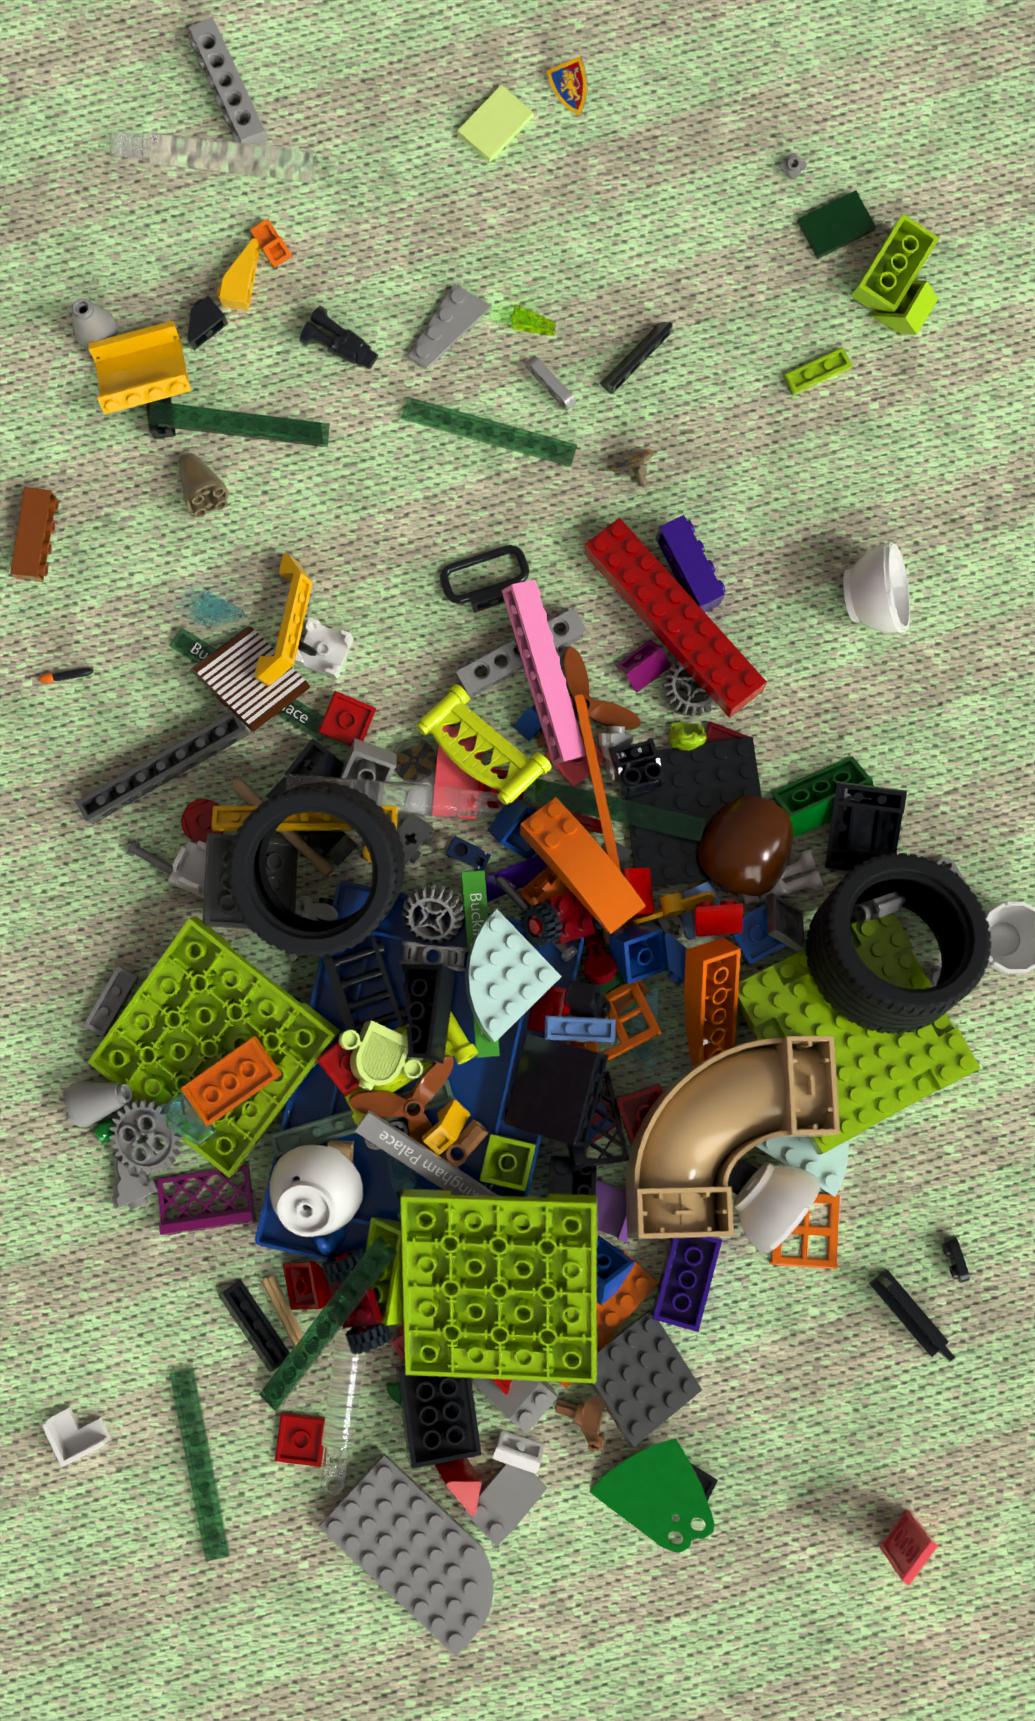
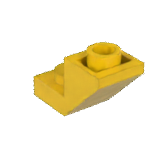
M455 1098L437 1113L439 1122L422 1136L423 1142L438 1156L457 1140L470 1116V1112Z

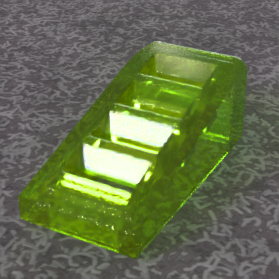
M514 305L512 315L513 330L555 336L556 322L524 307Z

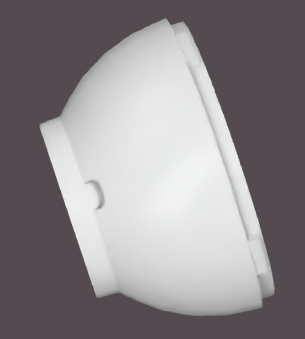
M887 542L867 551L857 560L853 567L847 568L844 571V597L848 614L853 622H861L871 629L884 633H902L908 630L910 623L909 586L901 553L895 544Z
M306 1145L288 1151L277 1161L269 1183L271 1204L283 1225L291 1232L306 1237L327 1235L342 1228L351 1221L359 1209L363 1198V1185L357 1169L340 1150L331 1146ZM298 1176L300 1180L294 1181L293 1177Z
M766 1162L748 1180L736 1197L733 1206L739 1211L740 1222L746 1237L759 1252L767 1254L777 1248L801 1222L819 1193L821 1184L818 1182V1177L798 1167L774 1166Z

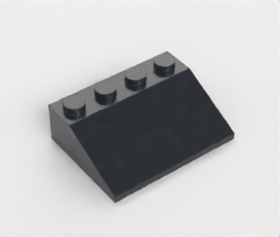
M405 1365L396 1367L408 1462L411 1468L414 1469L482 1455L471 1378L405 1375Z

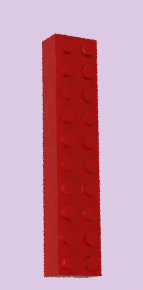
M620 517L585 544V556L729 718L764 691L767 681Z

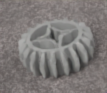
M676 661V668L670 667L668 670L672 675L666 674L664 677L668 682L663 684V688L670 689L664 693V696H672L668 704L672 705L676 702L677 705L674 711H678L682 707L684 708L682 711L684 716L687 710H690L691 717L695 716L696 710H698L700 716L704 715V709L707 712H711V705L717 706L711 697L700 703H691L694 696L708 694L696 681L697 688L690 696V685L695 679L693 677L679 678L678 676L687 670L679 661ZM676 684L685 690V700L677 693Z
M435 883L432 884L431 888L426 884L422 886V889L417 887L413 893L408 894L407 899L404 901L402 916H404L403 924L408 925L407 932L414 931V938L421 936L422 943L426 939H430L431 945L436 939L440 944L444 941V938L449 941L452 935L456 936L459 928L462 927V919H464L465 915L462 911L463 904L458 903L459 896L452 897L453 890L444 891V885L440 889L437 888ZM417 905L421 906L422 914L419 917L416 913ZM446 911L449 912L451 917L448 923H446L444 916Z

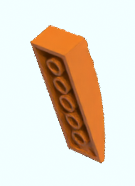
M557 797L520 824V835L609 934H612L645 908L646 905L618 867Z
M723 937L686 949L684 1007L692 1067L715 1054L735 1047L741 948Z

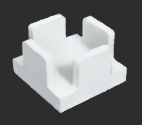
M188 841L186 847L182 846L172 865L173 871L168 879L169 883L204 898L206 843L198 841L195 844Z

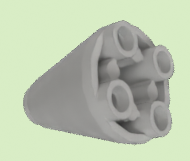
M83 298L77 299L73 303V334L79 345L89 349L88 343L117 335V323L112 314L106 309Z
M89 1081L72 1083L63 1090L68 1111L66 1114L67 1121L82 1128L93 1125L131 1101L132 1091L129 1085L116 1082Z

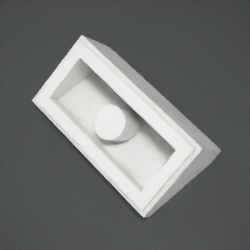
M500 1430L493 1459L532 1473H537L545 1445Z

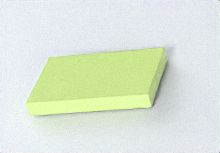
M501 85L458 129V135L491 162L532 119L534 112Z

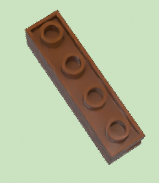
M24 487L10 572L16 579L26 580L28 578L34 582L43 583L44 576L48 574L47 555H50L52 551L50 536L55 531V520H53L54 512H57L59 507V500L51 490Z

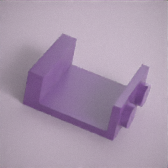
M596 1180L597 1230L613 1235L618 1240L627 1243L626 1190Z

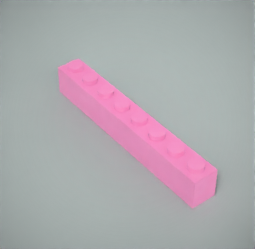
M535 580L512 584L503 589L502 594L552 764L556 765L586 756L584 741L579 731V722L574 714L572 699L566 686V678L562 673L559 663L560 658L553 642V634L549 629L547 614L541 602L540 590Z

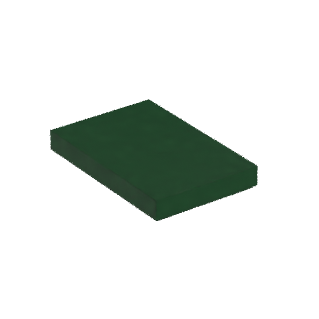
M856 190L798 218L797 221L817 259L874 232L877 228Z

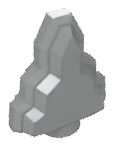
M606 726V732L597 734V741L601 746L602 756L605 758V770L611 781H618V777L610 758L609 749L612 747L617 749L629 746L633 742L634 735L626 733L625 726Z
M897 892L889 893L854 904L852 916L859 923L877 919L902 910V905L906 900L904 896L899 895Z
M120 1155L114 1157L113 1170L116 1180L113 1183L115 1194L112 1196L115 1209L129 1205L130 1210L148 1203L147 1196L158 1191V1188L153 1179L147 1178L144 1171L138 1174L136 1167L128 1169L129 1162L121 1164L123 1157Z

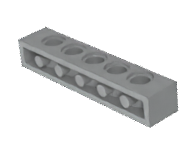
M210 17L189 26L192 36L188 37L193 50H198L200 54L197 56L202 70L207 69L209 73L205 76L210 88L215 87L217 91L214 96L219 107L224 106L226 112L223 113L227 125H232L235 130L231 133L236 144H241L243 150L246 151L267 142L264 127L214 18Z
M565 608L556 614V618L550 621L547 619L549 629L553 634L556 652L587 635V629L575 608L570 610ZM557 626H562L566 632L562 635H557L553 629ZM516 639L511 642L506 640L500 643L495 651L491 653L490 651L483 652L478 656V660L472 663L470 661L465 662L458 667L459 670L456 671V676L470 698L524 670L521 656H517L514 653V650L518 648ZM497 658H504L507 664L503 667H498L494 662ZM483 668L488 673L485 677L479 678L475 675L476 670Z

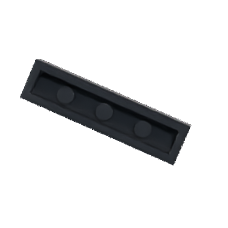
M671 322L658 323L600 383L601 386L610 394H613L670 336L673 324Z
M241 1279L218 1295L269 1372L275 1371L292 1357Z

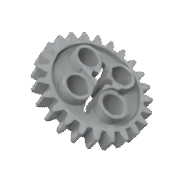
M148 1098L141 1102L137 1099L132 1104L128 1103L125 1105L124 1108L117 1112L119 1116L112 1119L116 1124L111 1126L110 1130L115 1133L109 1136V1139L115 1140L116 1143L111 1148H118L119 1151L115 1154V1157L122 1155L121 1164L129 1162V1170L136 1166L138 1174L143 1170L146 1175L151 1173L152 1170L157 1174L161 1169L163 1171L167 1169L169 1165L176 1161L175 1158L181 1154L178 1149L183 1147L184 1144L178 1140L183 1138L184 1134L178 1133V1130L183 1126L175 1124L179 1118L178 1116L173 1118L170 1116L173 1109L167 1112L164 1110L165 1103L157 1106V1100H153L149 1104ZM147 1117L152 1120V1125L148 1123ZM129 1128L134 1132V1136L130 1134ZM159 1137L164 1140L165 1145L160 1142ZM141 1148L146 1151V1156L142 1153Z

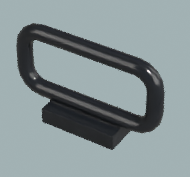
M506 545L445 566L440 574V583L449 601L455 604H463L470 601L473 612L476 613L505 603L502 590L512 584L525 582L530 572L525 554L519 547ZM507 554L516 556L521 570L518 576L462 595L454 594L448 578L452 572Z

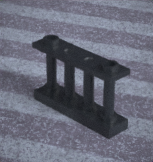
M375 936L370 938L371 946L339 957L338 955L329 954L322 956L346 1031L353 1029L358 1035H360L365 1022H356L353 1013L357 1009L389 998L391 999L394 1012L368 1021L385 1025L398 1020L401 1027L405 1025L404 1020L408 1019L404 1006H399L382 954L386 953L382 940L377 941ZM374 954L376 955L379 968L347 979L345 977L341 978L338 970L342 968L341 965ZM383 976L387 987L386 990L354 1001L352 999L348 1000L346 991L349 990V987Z

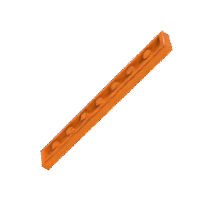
M582 694L576 695L574 697L607 854L621 871L586 699Z

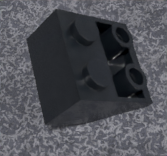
M312 738L285 772V775L298 786L315 782L337 783L344 763Z
M551 1156L548 1194L596 1195L597 1166L586 1167L582 1171L573 1172L570 1157Z

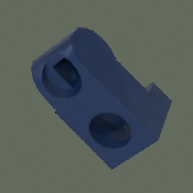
M457 836L453 837L445 853L446 856L480 871H484L491 857V854Z

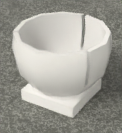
M1002 901L985 911L986 921H988L990 927L988 929L991 932V948L989 949L991 953L988 959V966L1004 975L1026 974L1034 969L1035 908L1022 901Z

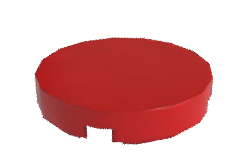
M205 798L195 800L188 804L181 817L182 830L194 842L201 841L206 843L207 834H223L224 832L213 831L211 828L213 806H220L212 800Z

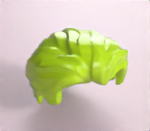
M685 722L671 723L668 740L673 748L689 751L704 745L707 738L704 727L701 729L699 724Z

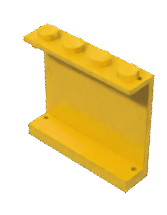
M174 320L88 343L89 351L95 362L100 395L97 396V399L104 414L191 391L181 339Z

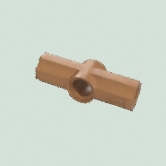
M473 1119L459 1134L457 1140L440 1157L458 1168L489 1132L482 1124ZM459 1147L463 1150L464 1155L462 1157H455L451 1150Z

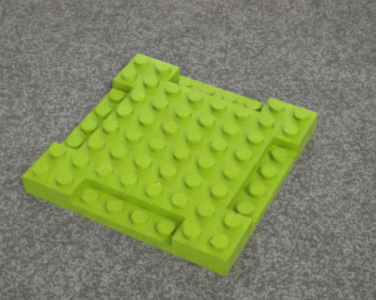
M894 912L877 919L861 923L857 921L850 925L854 947L861 960L874 974L886 982L902 988L925 989L931 987L909 947L912 944ZM807 948L739 982L738 1007L757 1041L786 1036H834L840 1134L808 1137L817 1155L830 1151L863 1133L862 1131L980 1069L959 1028H954L946 1013L932 1024L920 1030L897 1034V1032L894 1034H887V1032L879 1033L876 1030L870 1031L866 1027L857 1026V1023H852L847 1020L848 1018L842 1017L838 1014L837 1010L831 1007L829 1002L825 1001L823 994H820L818 991V986L814 984L813 976L809 972L810 966L807 964Z
M194 916L187 920L88 1060V1063L111 1082L129 1085L134 1101L139 1099L141 1102L148 1098L149 1104L153 1100H157V1106L165 1103L164 1110L166 1112L173 1109L170 1116L172 1118L178 1116L179 1118L175 1124L183 1126L178 1130V1133L184 1134V1137L181 1139L230 1178L238 1171L258 1144L266 1129L309 1071L317 1064L316 1058L329 1048L340 1033V1030L305 1002L301 1004L233 950L230 947L232 945L211 927L204 925V922L197 916ZM256 1036L282 1075L206 1127L180 1088Z
M404 1189L401 1195L405 1375L596 1383L597 1195L548 1194V1198L452 1195L451 1190Z

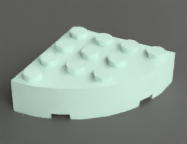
M498 909L494 910L478 930L466 963V995L479 1028L491 1043L496 1042L562 976Z
M775 1137L756 1145L757 1148L782 1164L798 1167L815 1175L821 1184L820 1188L836 1197L844 1180L848 1164L849 1141L820 1155H817L808 1137Z

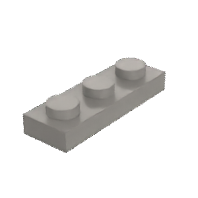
M117 966L83 1026L105 1037L139 976L121 966Z

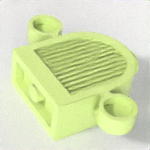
M374 1021L365 1022L360 1035L356 1031L347 1030L341 1033L339 1037V1044L342 1048L346 1050L353 1049L350 1057L351 1071L356 1079L360 1081L359 1086L372 1091L373 1086L388 1084L399 1075L400 1071L408 1079L418 1078L422 1074L423 1067L419 1061L407 1060L405 1062L409 1052L408 1038Z

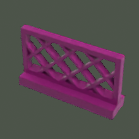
M249 1165L241 1166L237 1171H244L245 1181L240 1187H237L230 1181L232 1176L226 1178L220 1170L157 1179L161 1225H159L160 1235L166 1236L256 1222ZM214 1175L224 1179V1182L217 1191L207 1184ZM190 1179H196L201 1183V1186L194 1195L184 1188ZM184 1180V1182L181 1185L177 1182ZM173 1182L179 1187L171 1198L164 1193L163 1183ZM227 1183L237 1190L229 1201L219 1194ZM204 1187L214 1193L207 1204L197 1198ZM182 1190L191 1196V1199L184 1208L174 1201ZM239 1193L247 1197V1208L238 1209L232 1204ZM217 1196L227 1203L221 1212H215L209 1207ZM194 1200L204 1207L196 1216L186 1211ZM171 1204L181 1210L175 1219L167 1220L166 1210ZM229 1206L235 1209L226 1211L229 1208ZM206 1210L211 1212L209 1214H204ZM184 1213L189 1216L181 1218Z

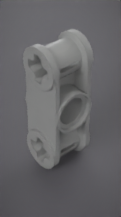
M401 941L403 952L402 960L399 961L400 965L435 964L444 965L454 971L466 972L464 960L468 948L442 947ZM432 950H437L439 953V960L435 963H431L428 960V953Z

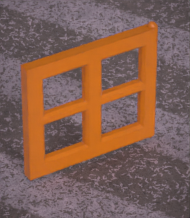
M637 981L631 984H624L605 994L611 1006L608 1017L609 1019H616L615 1032L620 1041L618 1045L602 1052L609 1055L607 1061L657 1035H661V1030ZM632 992L639 1007L619 1017L612 1002ZM642 1013L649 1028L629 1038L622 1023ZM584 1041L588 1050L600 1052L596 1042Z
M818 1193L814 1203L830 1204L829 1226L809 1225L808 1211L803 1218L802 1225L798 1224L791 1234L802 1235L801 1257L781 1256V1243L772 1250V1257L769 1263L780 1266L838 1268L837 1246L840 1195L834 1197L831 1194ZM808 1235L828 1236L827 1259L807 1257Z

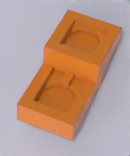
M268 218L250 229L251 235L254 239H257L259 247L274 268L293 257Z

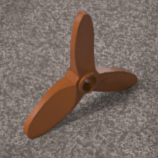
M569 647L564 656V673L573 699L572 707L578 722L579 716L574 696L582 694L589 705V718L604 726H625V730H634L640 727L641 721L632 711L612 702L593 700L589 696V680L582 657L575 648ZM541 730L537 737V746L540 748L547 747L543 730Z
M446 1055L444 1057V1064L434 1063L430 1066L409 1094L403 1096L389 1091H361L353 1094L349 1098V1103L356 1111L364 1114L370 1110L379 1117L404 1116L410 1137L434 1152L422 1140V1136L433 1127L424 1114L427 1103L440 1090L451 1073L454 1064L453 1057ZM417 1103L415 1109L407 1110L409 1104Z

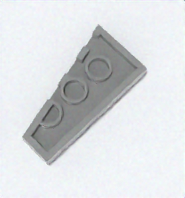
M454 284L409 353L408 359L426 370L429 369L452 344L457 342L484 314H487L492 309V306Z

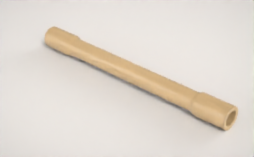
M241 779L236 780L232 784L231 789L251 806H259L263 803L255 792ZM278 831L325 878L333 874L335 867L322 855L318 854L295 831Z

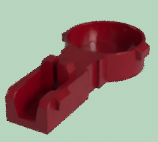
M599 929L595 930V934L584 937V944L586 945L589 957L584 963L583 975L591 983L605 984L614 979L618 967L614 959L610 955L605 954L602 935Z

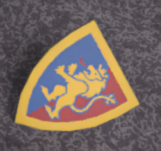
M579 56L546 72L552 89L560 102L570 111L581 116L586 104L588 82L582 56Z
M648 449L610 470L618 472L632 468L639 486H643L648 483L645 477L647 469L640 465L647 462L654 455V451Z

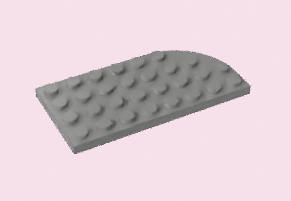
M384 1453L321 1521L319 1528L444 1646L457 1656L481 1630L490 1612L493 1599V1577L488 1557L481 1544Z

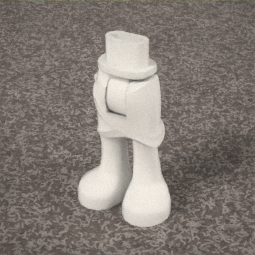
M809 849L800 854L797 862L786 867L782 877L771 891L761 896L742 894L745 904L747 905L752 902H756V904L760 902L766 903V896L771 893L781 897L804 888H810L815 892L824 890L821 877L817 871L787 883L783 881V879L816 868Z

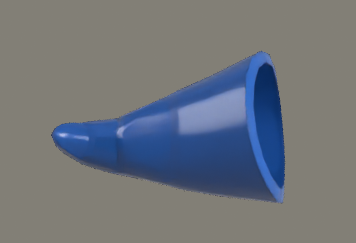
M343 1226L339 1230L327 1235L311 1236V1242L322 1255H333L344 1243L346 1228Z

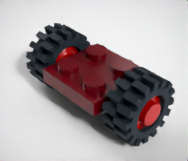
M572 892L544 899L545 902L528 906L522 912L524 916L521 917V921L524 922L521 925V929H525V932H523L524 936H528L527 941L532 942V945L537 947L555 943V945L595 934V930L603 928Z
M349 1250L324 1261L322 1267L343 1329L351 1328L345 1333L351 1353L362 1354L364 1351L366 1353L371 1349H377L378 1346H383L384 1343H388L392 1336L388 1325L381 1323L383 1318L368 1275L358 1276L368 1269L363 1250Z

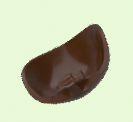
M743 796L732 800L722 807L707 823L698 846L699 864L702 870L714 880L712 884L719 887L720 891L726 894L731 893L735 896L738 893L748 896H761L775 887L788 865L793 843L792 822L788 814L781 807L767 799L758 796Z

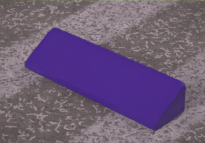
M536 855L485 877L487 902L506 894L496 882L499 876L504 877L517 890L526 886L548 865L539 855Z

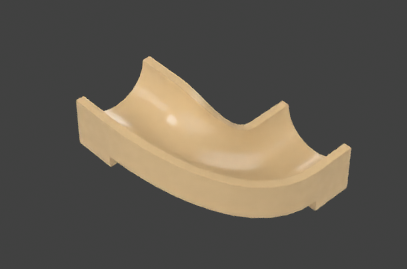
M786 1036L745 1043L703 1060L668 1086L644 1117L629 1153L626 1170L627 1237L644 1239L734 1236L731 1187H728V1178L736 1162L747 1151L775 1137H816L840 1134L834 1036Z

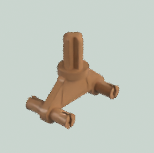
M596 1394L584 1403L580 1402L579 1405L559 1399L555 1412L575 1419V1423L579 1424L589 1445L588 1449L591 1452L602 1449L605 1438L599 1434L605 1406Z

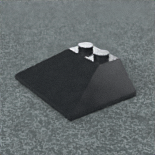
M837 782L825 868L850 871L855 866L860 865L861 862L872 857L897 853L907 790Z

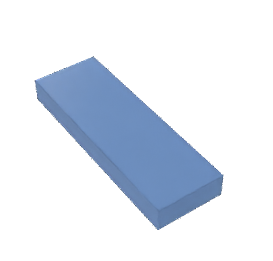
M545 1016L544 1039L615 1043L616 1019Z

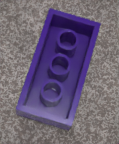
M682 515L660 526L656 541L677 582L700 608L707 612L720 605L725 596V586L721 580H717L712 561L706 559L704 545L701 540L697 541L692 522L690 520L687 521L685 516Z
M720 1236L670 1238L651 1316L653 1320L699 1332L722 1243Z

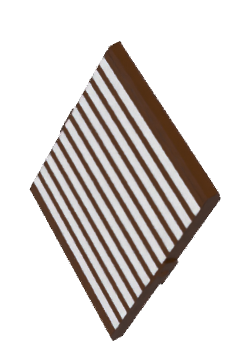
M247 626L191 668L192 672L217 696L216 698L225 707L227 706L253 732L310 688L309 683L293 667L271 686H266L254 677L259 656H274L275 650L251 626Z

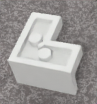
M70 1407L50 1416L42 1423V1427L61 1467L104 1446L111 1439L101 1417L79 1427Z

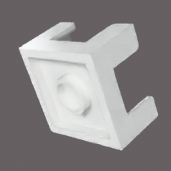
M309 617L305 626L307 634L303 642L313 647L317 651V655L310 656L298 649L295 663L337 680L354 638L347 631H335L322 626L320 621Z

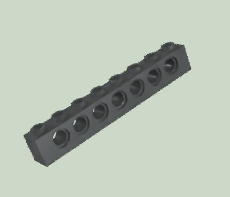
M231 712L76 801V804L86 822L94 825L245 738L250 733L245 724Z

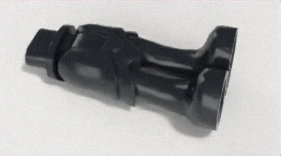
M318 306L311 315V322L307 321L299 341L305 345L316 341L328 348L327 352L332 353L334 356L357 364L359 367L363 365L370 370L377 360L378 354L372 351L371 346L367 345L357 334L350 329L342 328L328 317L327 310L324 307ZM316 326L325 328L337 337L331 338Z

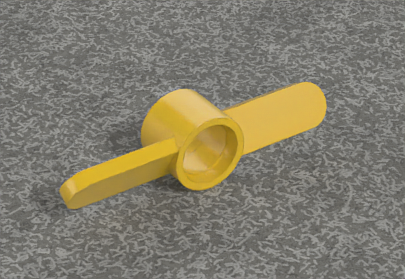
M704 892L683 899L681 893L668 894L659 899L661 908L655 910V913L639 915L632 920L634 924H639L662 916L665 918L676 917L694 909L696 904L700 902H714L715 895L712 892Z

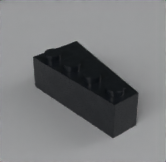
M284 776L266 797L270 799L295 786ZM301 831L299 833L308 843L313 840L317 844L314 849L324 858L326 855H329L339 865L358 846L343 831Z
M402 964V972L405 973L403 988L407 997L405 1013L408 1016L409 1022L407 1027L409 1058L422 1063L444 1064L456 971L444 965Z

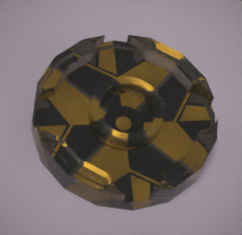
M418 737L405 739L393 750V753L397 754V763L394 771L402 780L419 782L428 778L433 773L436 766V755L432 746L426 740Z

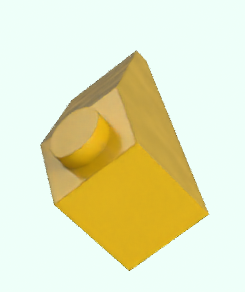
M252 238L223 276L222 284L218 285L217 298L220 299L223 307L249 311L260 252L257 239Z

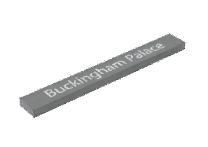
M370 1110L367 1111L355 1128L356 1133L443 1190H451L452 1195L499 1196Z

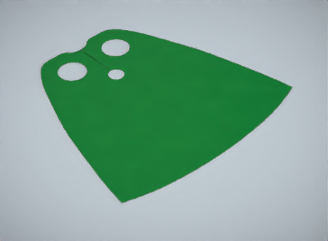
M676 1438L652 1445L624 1460L603 1476L589 1492L659 1546L672 1552H683L691 1546L693 1540L698 1538L704 1539L714 1532L713 1515L702 1485ZM672 1515H678L680 1520L677 1522L673 1521ZM701 1518L705 1522V1529L701 1531L694 1530L691 1527V1520ZM670 1532H679L683 1537V1541L680 1544L671 1543L668 1539Z

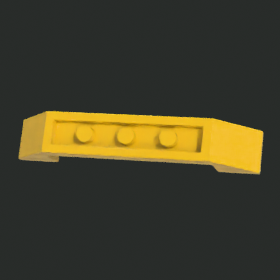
M283 553L279 574L290 582V590L285 604L282 624L280 625L277 645L275 646L274 656H259L255 668L254 677L266 686H271L295 663L313 585L312 580L301 564L288 553Z

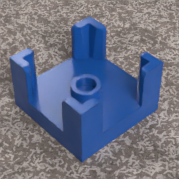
M766 904L743 916L742 933L729 934V936H733L738 947L741 948L743 954L741 957L746 966L786 946L784 943L768 935Z

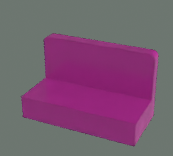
M651 639L615 665L617 670L628 679L635 692H639L671 667L662 647Z

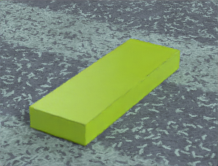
M841 347L785 373L783 378L793 396L851 369L853 365L844 348Z

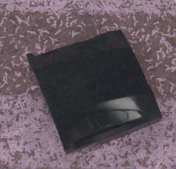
M652 738L645 742L617 749L615 747L609 749L622 796L632 797L648 793L665 784L666 781L662 772L660 757Z

